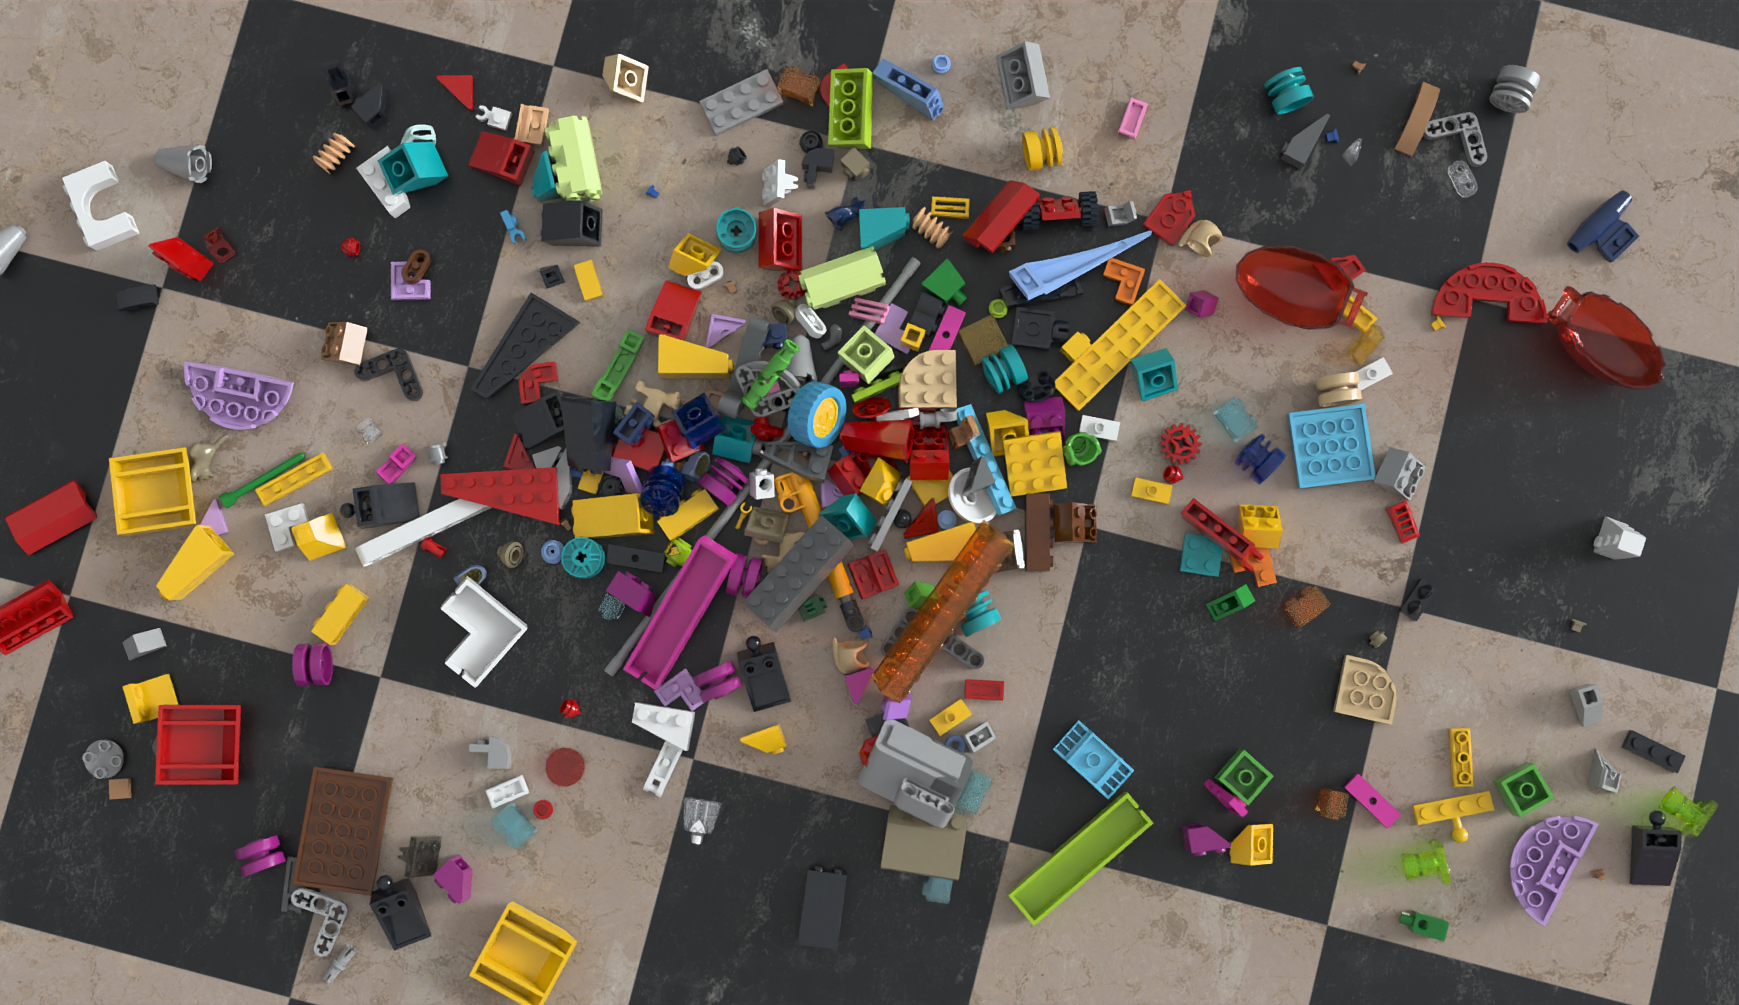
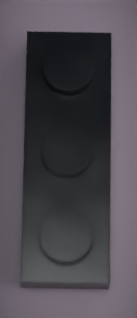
M1633 730L1628 731L1622 748L1673 773L1679 772L1686 757Z

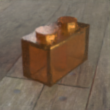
M786 66L777 86L778 92L813 106L821 87V80L815 74H805L797 67L792 66L790 68Z
M1318 586L1306 587L1300 592L1302 594L1297 599L1293 597L1285 603L1286 607L1282 610L1296 628L1303 627L1332 605Z
M1319 787L1316 811L1322 812L1321 816L1338 820V817L1345 818L1349 794Z

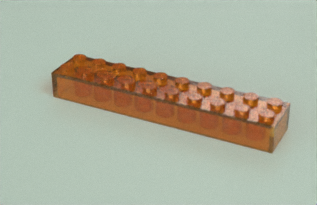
M983 519L871 677L882 694L898 703H901L908 696L910 689L914 683L918 682L925 668L931 664L932 658L937 651L942 649L945 640L954 632L958 622L965 617L966 611L977 600L981 590L988 585L989 579L994 572L998 571L1005 557L1011 553L1012 547L1015 544L1000 529Z

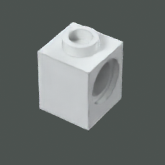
M756 469V472L749 473L750 496L755 499L775 497L774 474L768 472L767 469ZM764 479V484L759 487L760 481Z

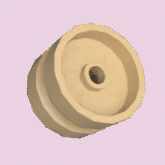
M1357 372L1332 374L1315 380L1316 389L1326 392L1318 396L1319 407L1339 406L1362 400L1361 390L1351 388L1360 383Z

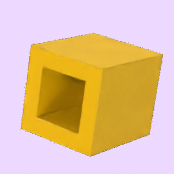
M908 323L900 340V345L918 352L926 330Z
M1077 332L1061 347L1060 351L1074 363L1091 346L1089 343L1090 339L1084 333L1080 334Z

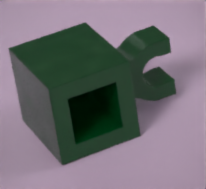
M818 595L806 599L798 610L803 621L806 622L824 614V609L827 608L823 597L819 598Z

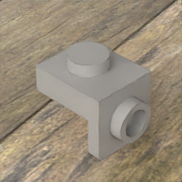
M1133 201L1104 208L1108 226L1126 225L1137 219Z

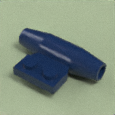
M1621 190L1603 202L1580 224L1567 242L1568 247L1573 252L1579 253L1596 241L1597 250L1609 263L1615 261L1639 237L1627 222L1619 220L1632 202L1631 195Z

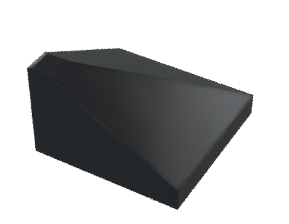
M558 264L540 268V273L547 289L565 282Z

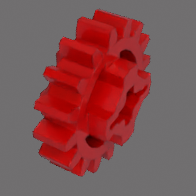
M1180 423L1178 428L1173 424L1171 425L1172 430L1168 428L1164 430L1167 435H1161L1164 441L1160 442L1159 445L1164 446V449L1160 452H1166L1165 459L1170 457L1172 458V464L1177 460L1178 465H1182L1183 460L1188 464L1190 463L1189 458L1193 460L1197 458L1194 453L1199 454L1201 452L1197 447L1201 446L1202 443L1197 442V439L1201 436H1195L1196 429L1191 431L1189 430V424L1184 428L1183 423ZM1175 432H1181V434L1177 437L1174 435L1171 436ZM1180 440H1182V445H1184L1181 448H1179V444L1177 443ZM1168 444L1171 445L1173 450L1172 452L1170 451ZM1184 451L1190 452L1186 456H1180V454Z

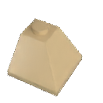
M620 54L605 57L602 76L610 90L640 103L644 101L648 66Z

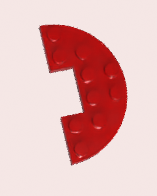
M1485 262L1473 264L1453 274L1440 287L1431 310L1432 316L1470 318L1472 300L1507 303V322L1547 323L1545 303L1538 294L1534 283L1528 277H1524L1517 272L1516 269L1499 263Z

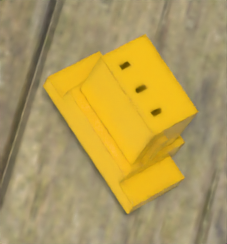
M1439 316L1436 317L1437 320L1430 324L1434 331L1441 327L1446 328Z

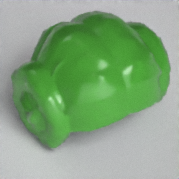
M1078 432L1069 436L1066 439V446H1063V455L1070 466H1083L1091 463L1102 452L1096 437L1086 432Z

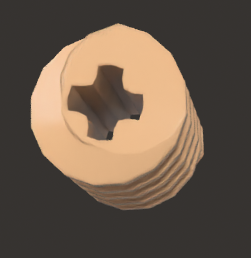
M333 133L335 140L328 139L330 146L323 145L325 152L318 150L320 157L313 156L314 161L329 174L328 169H336L333 163L340 164L338 157L346 158L343 151L350 153L348 146L355 147L342 134Z
M924 207L913 219L912 229L919 228V234L925 232L924 238L928 239L931 237L930 243L933 244L937 241L936 248H940L949 239L953 231L948 233L949 226L943 229V221L936 224L938 217L930 219L931 212L925 215L926 208Z

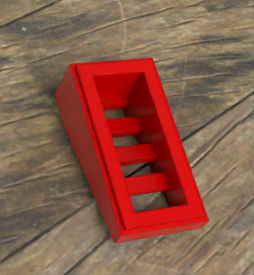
M1402 501L1386 509L1401 544L1420 536L1407 501ZM1402 509L1403 513L1396 515V511ZM1406 517V520L1399 522V518ZM1406 523L1409 524V527H1406L1404 529L1401 528L1402 525ZM1412 530V534L1404 537L1403 533Z

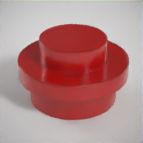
M548 800L536 802L533 808L534 815L542 820L549 818L553 813L552 804Z

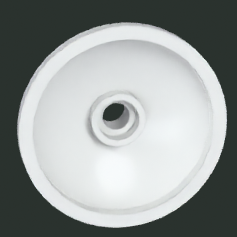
M964 468L958 471L950 480L948 486L949 501L954 511L965 521L974 522V524L985 523L992 519L997 512L987 489L967 496L962 495L970 468Z

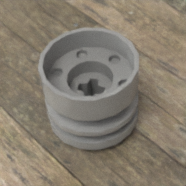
M1518 65L1503 66L1499 72L1497 84L1490 95V102L1497 108L1507 112H1527L1533 100L1532 94L1536 92L1540 82L1539 75L1526 67Z

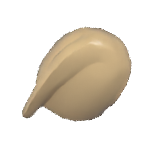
M1199 220L1187 229L1178 245L1182 247L1186 244L1198 254L1210 258L1212 256L1210 249L1223 240V236L1218 227L1211 221Z
M833 638V657L838 670L847 675L865 670L869 666V660L865 656L863 649L867 647L868 643L863 640L838 643L837 639Z

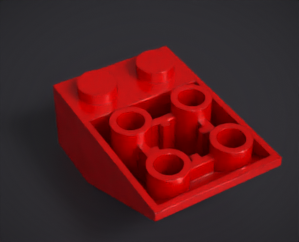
M482 131L468 166L521 186L535 151L531 145L521 141Z
M178 237L148 245L149 248L154 250L152 254L161 261L163 260L170 268L190 280L195 278L201 281L214 265L212 261Z
M665 280L650 313L645 328L646 332L656 337L666 335L685 341L702 292Z
M920 425L913 426L915 436L910 454V480H949L947 426L940 425V428L924 427V429H920Z
M854 451L836 462L827 473L844 496L856 493L859 497L863 494L860 492V489L878 458H881L896 470L899 468L891 457Z

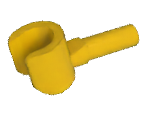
M745 502L740 507L741 515L735 526L736 529H740L745 517L751 513L752 506H750L749 511L743 510Z

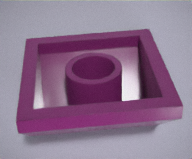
M873 668L845 676L852 700L856 705H858L874 671Z

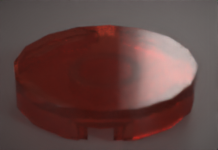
M563 747L549 755L545 770L552 783L567 787L575 784L582 778L585 772V762L578 751Z

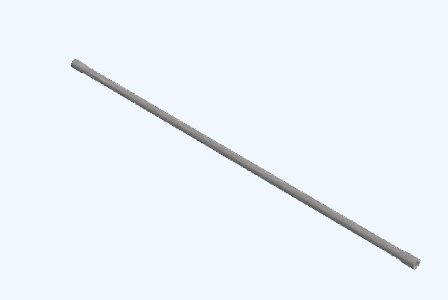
M912 257L902 273L879 303L890 305L907 280L912 277L921 265L917 259ZM870 314L871 316L881 317V315ZM865 321L861 328L865 326L871 330L875 322ZM840 357L837 358L820 381L821 383L830 385L845 364L841 362ZM788 425L784 429L782 437L778 438L776 442H787L790 439L791 434ZM776 449L775 456L778 455L781 449ZM763 458L753 472H756V469H767L772 462ZM749 482L747 485L743 484V490L737 492L735 501L730 507H726L705 536L714 541L749 494ZM680 570L653 605L652 615L643 618L617 655L604 669L606 673L613 677L622 666L626 657L643 636Z

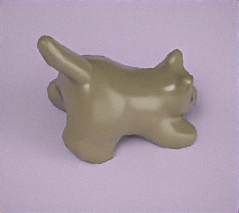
M228 435L219 437L214 444L197 442L190 447V457L194 460V464L191 467L192 481L199 480L204 482L215 477L211 473L209 465L216 450L228 438Z

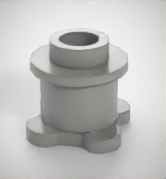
M446 443L424 447L425 450L429 451L430 460L428 461H433V465L445 463L444 459L448 458L444 451V446H447Z

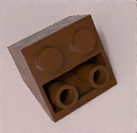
M1075 502L1054 504L1055 542L1097 543L1096 505Z

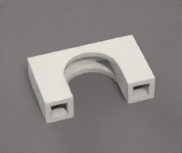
M102 161L62 178L65 184L63 189L71 199L70 207L78 217L76 222L79 228L83 230L85 235L83 240L88 247L98 251L139 234L134 218L126 212L102 221L94 220L90 213V203L94 195L103 189L119 183L114 167L111 164Z

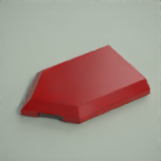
M1191 190L1164 194L1143 223V226L1168 245L1174 246L1195 217Z

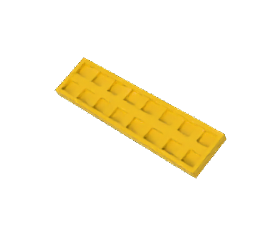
M1159 279L1055 380V389L1079 412L1187 305Z

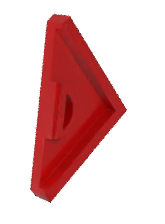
M472 75L437 76L439 82L470 111H473Z
M514 434L503 467L510 470L534 469L535 467L520 437Z
M934 498L928 501L903 533L904 538L939 532Z

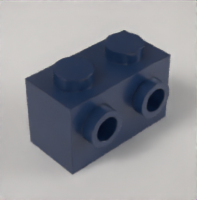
M786 323L770 324L762 351L765 348L781 349L784 346V341L788 339Z
M636 401L613 433L631 447L634 444L637 445L643 438L641 434L644 430L649 429L655 421L653 418L655 416Z

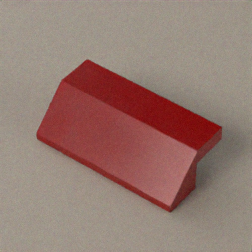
M1010 180L962 237L976 248L981 245L990 253H993L1040 198V193L1026 183Z
M74 479L7 515L5 519L15 541L27 555H30L97 519V514L85 501L86 492Z
M49 579L0 606V651L5 656L74 618L62 592Z

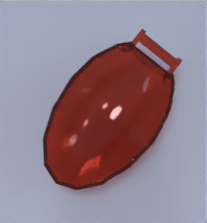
M1263 246L1247 252L1236 264V282L1244 297L1262 313L1289 326L1312 330L1329 329L1339 324L1354 329L1353 323L1364 297L1368 295L1367 292L1354 288L1355 286L1350 276L1337 263L1315 251L1295 246ZM1351 293H1357L1346 322L1341 321Z
M1565 287L1563 290L1564 294L1553 310L1548 312L1546 317L1558 327V333L1565 351L1579 367L1607 385L1626 389H1651L1663 381L1662 372L1663 367L1666 365L1661 347L1659 345L1656 346L1651 338L1653 334L1650 329L1630 308L1621 302H1615L1610 298L1611 296L1605 294L1599 295L1591 291L1581 295L1573 287ZM1571 299L1572 301L1570 302V304L1564 309L1561 315H1559L1564 306L1566 305V303L1568 302V300Z

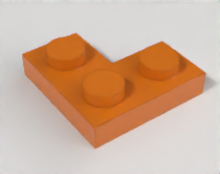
M1114 258L1108 259L1103 277L1120 282L1114 300L1132 306L1145 269Z
M1256 548L1264 558L1259 561L1250 555L1246 560L1254 569L1253 575L1256 586L1261 587L1277 583L1268 548ZM1229 554L1233 573L1245 571L1236 562V559Z

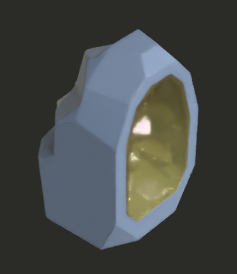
M699 451L690 456L688 462L683 465L681 476L697 483L704 473L708 472L710 465L709 454L705 451Z
M472 565L456 574L453 579L459 585L468 576L479 585L486 578L487 571L482 566Z

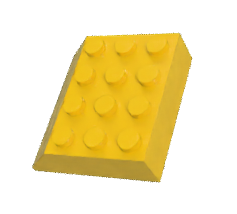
M186 447L109 458L117 535L133 536L181 529L196 524L188 450Z
M512 901L505 908L469 976L522 1005H544L577 941L563 928Z

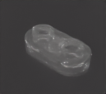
M1461 160L1451 164L1448 174L1458 194L1466 198L1475 194L1478 184L1468 164ZM1458 167L1462 168V172L1458 171ZM1466 184H1469L1471 186V189H1468L1466 187Z

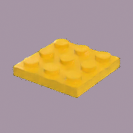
M1060 431L1002 439L1011 497L1025 495L1026 493H1039L1067 488Z

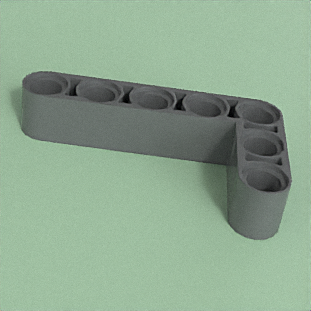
M751 316L729 388L719 401L717 413L736 419L745 407V404L742 402L744 393L735 373L740 365L751 361H759L770 322ZM743 369L741 374L747 377L749 371H744Z
M914 608L906 609L881 646V652L885 657H894L914 629L968 667L979 669L984 664V657L980 652ZM912 611L916 614L914 622L906 620L907 612ZM929 622L932 625L930 633L922 631L923 623ZM899 627L904 628L906 631L905 637L901 639L895 636V630ZM940 633H945L948 636L946 644L938 642V635ZM888 643L893 644L895 647V651L891 655L884 652V646ZM956 644L964 646L963 654H955L954 646ZM972 655L980 657L979 665L973 666L970 663Z

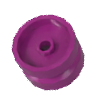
M736 553L738 557L730 570L726 594L737 596L743 585L742 596L747 598L760 584L763 559L753 557L749 562L748 568H746L747 556Z
M309 643L296 645L293 652L292 669L297 686L306 687L311 686L312 683L316 686H325L330 683L333 673V658L329 644L316 643L313 647Z
M732 661L693 677L696 687L709 684V688L702 690L699 694L703 703L714 698L715 700L732 693L731 691L742 687L739 677L726 679V676L735 672Z
M277 835L267 839L256 840L234 851L237 861L251 859L250 862L240 867L243 877L286 861L281 851L269 853L270 850L278 848L280 845Z

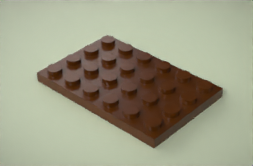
M314 766L292 881L293 885L371 896L374 889L391 795L392 777Z

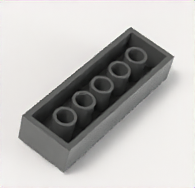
M821 515L743 603L777 633L855 545Z

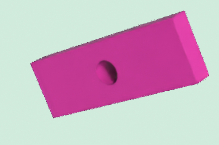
M948 305L929 351L951 349L966 312ZM947 333L949 338H944L942 335Z
M1358 773L1344 786L1385 828L1388 829L1400 817L1401 814ZM1373 797L1374 802L1370 804L1369 800Z

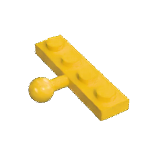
M1490 791L1413 805L1412 810L1416 825L1452 819L1454 827L1452 838L1457 843H1463L1467 840L1468 833L1462 828L1460 817L1493 811L1494 806Z

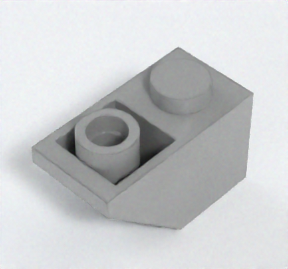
M1585 684L1569 690L1581 727L1602 720L1603 702L1596 684Z

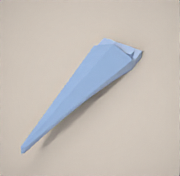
M1152 231L1084 252L1025 263L1009 271V275L1027 300H1030L1041 294L1046 295L1141 242L1151 236Z

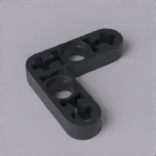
M403 349L391 350L364 361L355 367V375L362 381H369L395 370L406 398L411 401H418L423 396V389L411 359ZM398 353L404 355V357L401 358V362L398 360L390 361L388 359V357H390L392 360L397 358ZM380 360L387 362V366L383 370H379L377 367V363ZM362 368L369 370L366 372V376L360 374ZM405 370L411 371V377L408 380L402 378V373ZM410 383H411V384H412V387H413L415 390H418V391L415 393V395H416L415 397L412 396V395H409V393H411L412 390H411V388H410L409 385H406V386H405V384H410Z

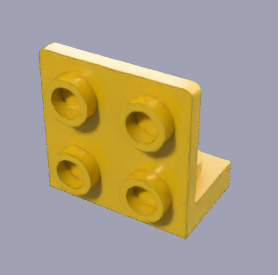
M169 674L138 684L122 686L134 724L158 718V705H178Z

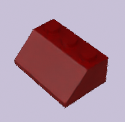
M777 208L759 212L758 268L771 271L802 270L801 214Z

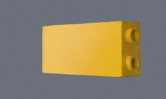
M659 335L658 373L662 379H731L735 366L733 359H730L727 353L666 335Z
M635 493L573 500L571 512L574 516L573 534L575 538L598 539L655 534L652 496Z
M974 522L907 542L906 548L903 549L906 559L911 560V563L980 562L985 559Z
M197 525L156 585L160 590L158 593L165 600H182L232 558L235 553L209 525Z

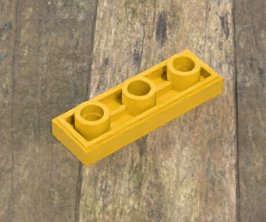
M1448 728L1452 787H1474L1470 728ZM1463 754L1464 759L1461 761L1460 756Z

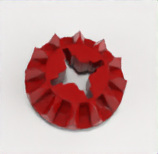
M787 270L779 277L777 287L779 293L784 298L795 300L805 294L806 290H802L798 275H801V272ZM790 277L794 282H799L795 285V292L791 286L787 287V284L790 283Z

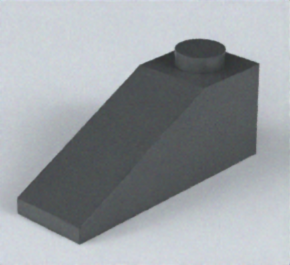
M1326 114L1294 136L1289 143L1286 141L1280 151L1283 153L1280 159L1301 169L1306 163L1330 115Z

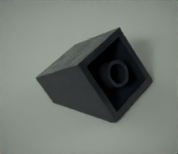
M582 200L543 204L542 242L554 246H601V208Z

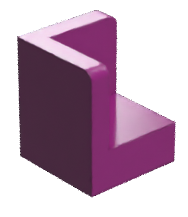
M1205 290L1192 292L1189 295L1185 310L1198 318L1211 316L1214 314L1218 297Z

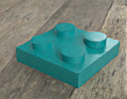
M1185 533L1179 571L1219 577L1222 548L1206 536Z

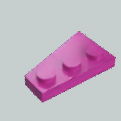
M1210 779L1204 783L1205 787L1229 812L1242 818L1248 813L1244 808L1246 804L1239 797L1232 796Z

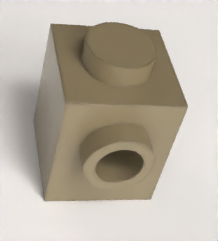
M855 147L840 160L844 173L850 179L852 177L856 181L860 177L863 179L870 171V163Z

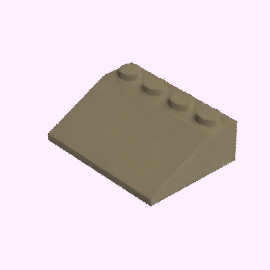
M890 805L880 869L959 881L968 817L952 815L947 825L939 828L901 810L895 805Z

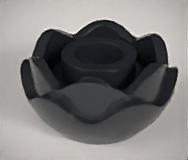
M807 131L801 136L799 145L804 153H808L815 148H822L823 140L819 133Z
M606 475L602 477L598 484V490L603 497L617 496L622 491V483L618 477Z

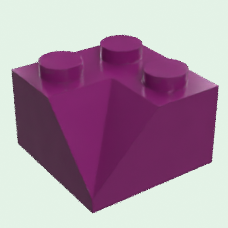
M618 571L606 591L634 610L648 617L652 615L655 593L650 591L651 586L627 571L625 574Z

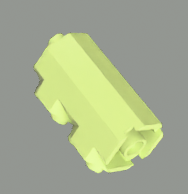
M569 116L555 120L554 126L550 123L549 127L545 128V133L551 146H548L551 158L553 157V161L556 163L552 164L554 176L558 180V183H556L557 193L565 201L589 200V202H595L600 200L599 196L603 193L587 118L582 117V120H578L577 116Z
M873 246L803 270L801 275H798L802 290L807 291L805 298L808 307H813L814 310L821 307H831L839 304L841 300L855 295L862 296L875 291L878 287L886 285L885 277L882 278L881 275L883 270Z

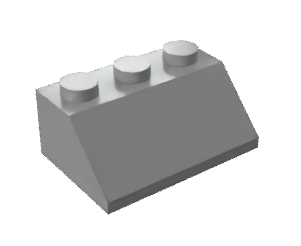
M1024 41L997 55L1008 109L1036 105L1050 98L1039 44Z

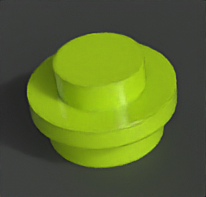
M995 299L989 305V313L995 318L1004 317L1008 311L1004 301L1001 299Z

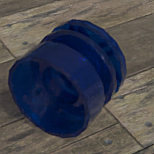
M1263 433L1250 440L1239 452L1234 462L1239 466L1246 461L1241 470L1245 471L1252 467L1253 470L1249 477L1258 485L1265 481L1286 458V454L1278 447H1275L1270 452L1267 450L1271 444L1270 440H1267L1263 445L1261 444L1266 437Z
M668 465L652 467L647 472L639 498L641 506L644 510L656 516L667 517L675 514L679 509L686 485L685 477L679 470Z

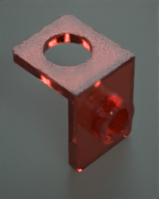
M220 227L204 236L207 249L219 263H223L236 255L235 250L224 239ZM222 247L227 248L228 254L220 256L217 254V250Z

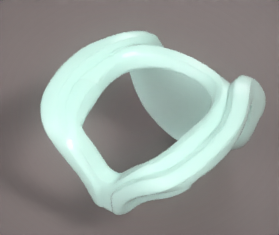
M429 125L411 126L406 130L401 144L413 142V140L432 139L435 145L434 129ZM417 130H431V135L419 136L413 135V132Z

